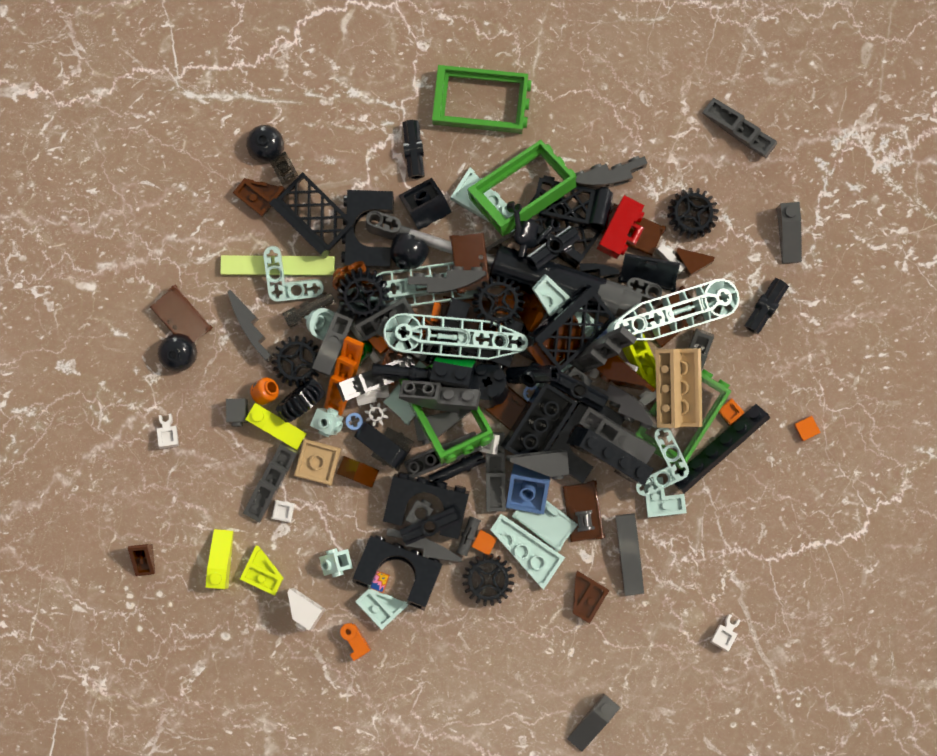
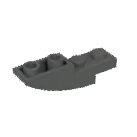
M639 156L633 157L628 160L629 163L622 165L619 163L612 166L610 171L607 164H596L591 167L590 171L575 173L577 176L576 185L598 189L600 187L609 188L631 182L633 179L631 173L646 168L645 156L641 158Z
M452 266V270H447V277H444V274L437 273L432 274V277H425V273H413V276H408V284L427 286V293H445L471 286L485 278L487 272L483 271V267H471V270H463V267Z
M340 305L334 314L312 367V370L329 377L343 347L344 339L347 337L357 314L355 313L353 316H350V310L345 312L343 310L344 306Z
M402 380L399 399L409 403L460 413V409L478 410L481 392L478 389L442 387L441 383L411 380Z
M590 384L589 387L609 397V405L619 408L618 413L624 415L623 419L632 423L634 420L640 421L639 426L649 430L651 427L657 428L655 417L633 395L612 384L609 385L607 391Z
M591 406L588 407L579 422L582 426L605 438L645 464L649 462L657 449Z
M471 432L442 445L445 451L475 436L476 433ZM481 445L474 448V451L470 454L482 450ZM433 449L403 461L408 474H410L409 477L412 478L448 465L447 463L441 465ZM462 454V455L458 456L455 461H458V460H460V459H462V458H464V457H467V456L470 455V454H467V455Z

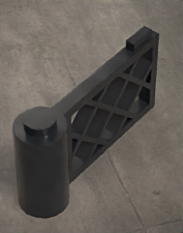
M546 175L543 178L539 177L535 200L539 198V195L542 196L544 194L541 190L542 184L553 188L561 182L554 181L555 177ZM576 185V188L570 191L572 195L565 199L561 197L560 202L555 205L551 204L549 205L550 208L536 214L585 225L595 231H605L607 229L613 192L607 187H600L595 190ZM586 193L590 194L589 200L582 203L577 195ZM575 198L579 206L571 210L566 202ZM563 204L568 212L564 215L558 214L555 208ZM582 208L586 214L585 219L577 218L574 212Z

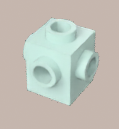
M317 408L310 426L319 430L318 433L323 436L337 435L343 427L342 420L344 417L338 415L339 412L335 409Z
M337 548L328 550L325 556L319 557L324 576L332 574L334 578L344 575L343 571L353 568L348 549L339 552Z

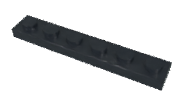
M755 404L687 464L689 468L688 476L674 483V485L685 494L770 419L769 414ZM685 467L678 472L680 475L684 474Z

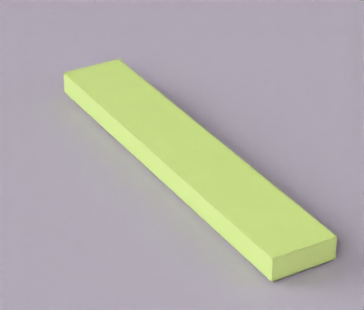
M221 255L220 274L266 276L264 257ZM270 256L272 263H268V266L279 265V262L275 263V256ZM282 256L284 276H333L335 271V256H327L326 258L323 256ZM273 268L270 270V276H280V271Z

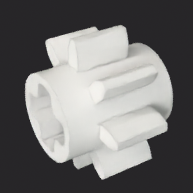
M380 403L377 404V407L370 404V411H365L366 414H369L366 421L372 420L374 427L378 422L383 426L382 420L389 418L387 415H384V412L388 409H381ZM379 410L382 416L377 417V420H375L372 413H376Z

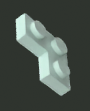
M657 477L658 483L664 484L663 477ZM649 478L652 482L644 485L645 492L648 491V487L651 485L657 488L654 478ZM663 488L645 496L647 518L687 513L684 494L665 496Z

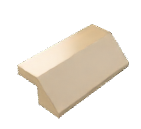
M701 348L656 349L657 428L702 427Z

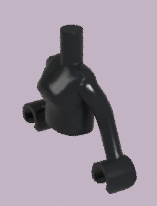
M510 201L507 203V210L510 213H514V240L520 245L517 257L524 259L527 248L537 247L552 230L560 228V222L547 219L545 222L546 229L537 237L539 226L527 221H520L519 212L522 206L521 204L515 205L514 201Z

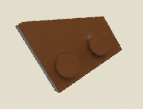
M244 178L233 191V194L263 217L272 207L269 203L274 198L277 199L286 189L283 186L270 185L265 182H256Z
M525 292L520 299L524 300L525 303L518 305L523 308V312L518 313L527 330L532 332L540 325L546 310L536 295Z
M577 571L575 576L573 614L590 624L610 590Z

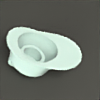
M319 308L306 315L304 318L306 319L308 331L314 337L323 341L335 312L327 308Z

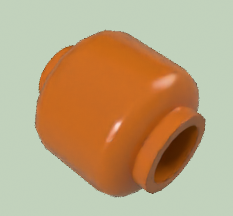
M265 377L252 384L250 394L256 403L265 405L278 397L279 388L273 379Z

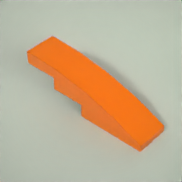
M349 336L344 339L341 355L336 361L334 375L330 377L324 405L326 409L332 408L337 410L340 416L343 414L347 401L343 402L336 384L356 376L365 344Z

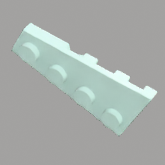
M469 167L450 200L488 221L469 199L467 189L481 180L474 173L475 171ZM489 189L483 193L505 219L514 215V213L508 212L507 203L500 198L496 191ZM515 229L508 234L514 236Z
M546 274L532 288L549 316L570 298ZM576 312L574 315L578 322L581 323L582 312ZM586 313V323H594V319ZM585 326V336L589 337L594 326Z
M500 514L490 530L544 590L565 557Z

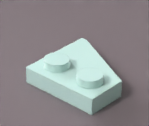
M368 589L355 601L380 630L385 628L408 606L405 601L398 600L373 589Z

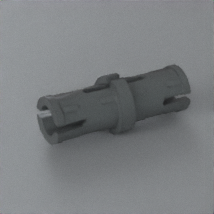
M469 516L465 531L461 533L462 538L456 553L468 556L471 544L476 539L474 536L481 520Z

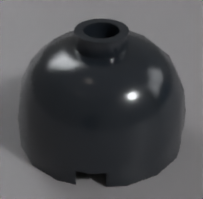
M259 125L249 132L246 147L254 160L269 164L276 161L281 153H283L284 140L276 128L270 125Z
M398 233L390 247L391 258L401 269L418 268L425 262L430 251L424 241L420 239L418 242L412 234Z
M178 333L163 339L157 354L163 367L169 371L180 372L187 370L196 361L197 348L188 336Z

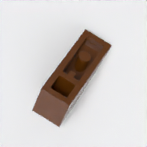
M618 355L607 359L605 365L596 368L602 373L600 377L607 383L611 381L617 386L648 392L656 390Z

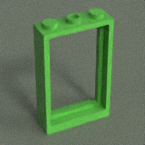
M438 65L432 124L522 134L523 128H527L528 117H524L525 110H529L530 99L526 98L527 91H531L532 80H528V74ZM449 76L520 83L516 123L445 116Z
M539 140L467 189L471 202L502 237L515 229L514 215L505 219L483 193L541 155L564 181L522 208L519 212L520 221L529 220L576 188L577 176L572 169H568L560 156L557 157L551 146L545 144L542 140Z
M431 364V365H429V366H427V367H425V368H426V369H427L428 367H431V368H432V367H433V364ZM400 379V380H399L400 388H401V385H402V380H408V379ZM409 403L441 465L455 461L462 454H470L474 451V448L480 445L486 446L493 439V431L478 406V410L470 411L482 432L444 451L421 406Z
M705 369L701 372L702 382L720 392L702 421V427L697 429L682 453L686 463L731 393V390L728 389L730 386L728 383L721 379L719 382L712 379L713 374ZM656 401L650 409L654 417L657 415ZM640 426L635 434L655 446L657 449L654 453L664 459L656 440L645 433L647 431L646 428ZM668 448L666 455L669 458H675L677 452ZM679 458L675 462H670L671 464L675 463L676 467H678L679 469H683L680 467L678 461H682L681 458Z

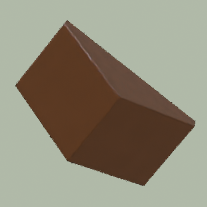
M677 248L675 251V256L685 266L684 271L688 277L712 264L715 258Z
M343 456L336 474L372 488L379 470Z
M153 544L128 546L135 576L155 574Z

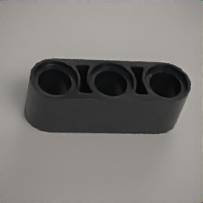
M366 421L354 435L356 439L396 469L408 454Z

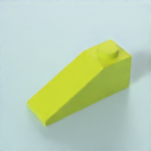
M635 341L633 345L622 348L629 363L639 367L637 373L656 388V361L648 342Z
M256 403L245 419L298 450L307 433L288 422L285 423L283 419Z
M214 529L205 588H229L234 531Z

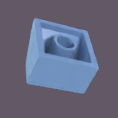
M514 464L506 508L544 515L551 477Z

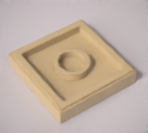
M304 439L294 476L332 486L341 448Z

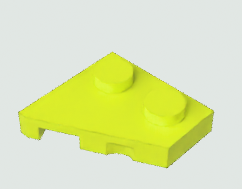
M256 545L240 580L276 596L284 577L263 550Z

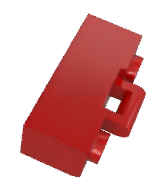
M624 195L596 249L617 259L620 254H625L629 246L626 242L636 245L644 229L636 224V222H641L645 214L642 212L645 205ZM630 228L634 229L631 237L627 236Z

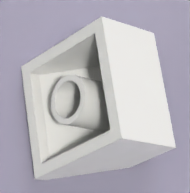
M290 588L287 593L292 619L296 621L295 625L303 631L313 629L326 609L295 588Z

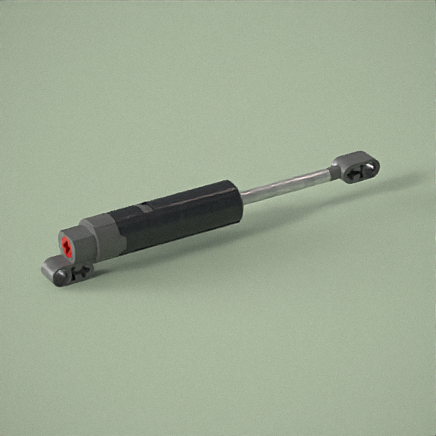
M371 211L366 216V229L371 234L393 240L398 233H408L414 235V239L418 242L421 239L429 247L453 254L451 241L402 226L400 220L394 216L379 211ZM373 220H375V221H378L379 223L374 225V224H371L370 222L373 221ZM503 245L499 246L495 256L486 253L488 266L491 267L489 277L493 281H496V277L499 276L500 282L503 283L506 277V284L509 285L511 281H514V288L519 286L520 290L535 294L532 288L546 274L570 297L584 284H588L596 290V294L612 314L618 317L638 303L662 296V288L659 285L640 278H631L625 286L549 261L535 271L527 264L526 257L529 255L528 253H526L524 259L517 257L518 250ZM648 293H654L656 297H651ZM593 297L588 301L587 309L596 310V300ZM660 299L652 301V306L657 305ZM599 313L600 316L609 318L606 313Z

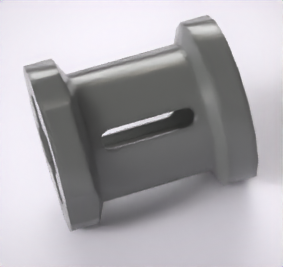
M592 510L575 512V515L578 516V532L595 529L592 526Z

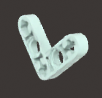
M269 246L265 249L263 257L268 294L273 301L319 297L323 293L324 285L318 279L285 282L280 249L276 246ZM270 250L278 254L274 260L275 263L279 262V265L268 266V263H272V258L267 256ZM273 268L280 271V277L277 279L270 276V270ZM282 281V284H278V289L283 293L277 297L276 294L272 293L275 291V284L271 285V282ZM313 283H316L321 288L318 289L317 293H314V290H307L308 294H304V284H307V288L313 286ZM294 285L300 286L302 289L301 294H292L291 287Z
M658 428L654 435L668 466L650 475L649 478H654L657 488L651 485L648 487V491L645 492V490L639 489L642 485L636 484V490L642 496H648L683 480L689 474L688 465L669 428ZM659 431L668 432L667 440L668 442L672 440L673 444H668L662 448L661 445H664L665 442L662 438H658L660 435ZM672 447L677 450L675 458L667 457L666 451L668 448ZM681 458L682 461H678L681 468L685 467L684 474H676L677 467L675 463L671 466L670 462H675ZM661 473L668 476V481L665 484H660L657 481V476ZM648 478L646 484H649L652 481Z

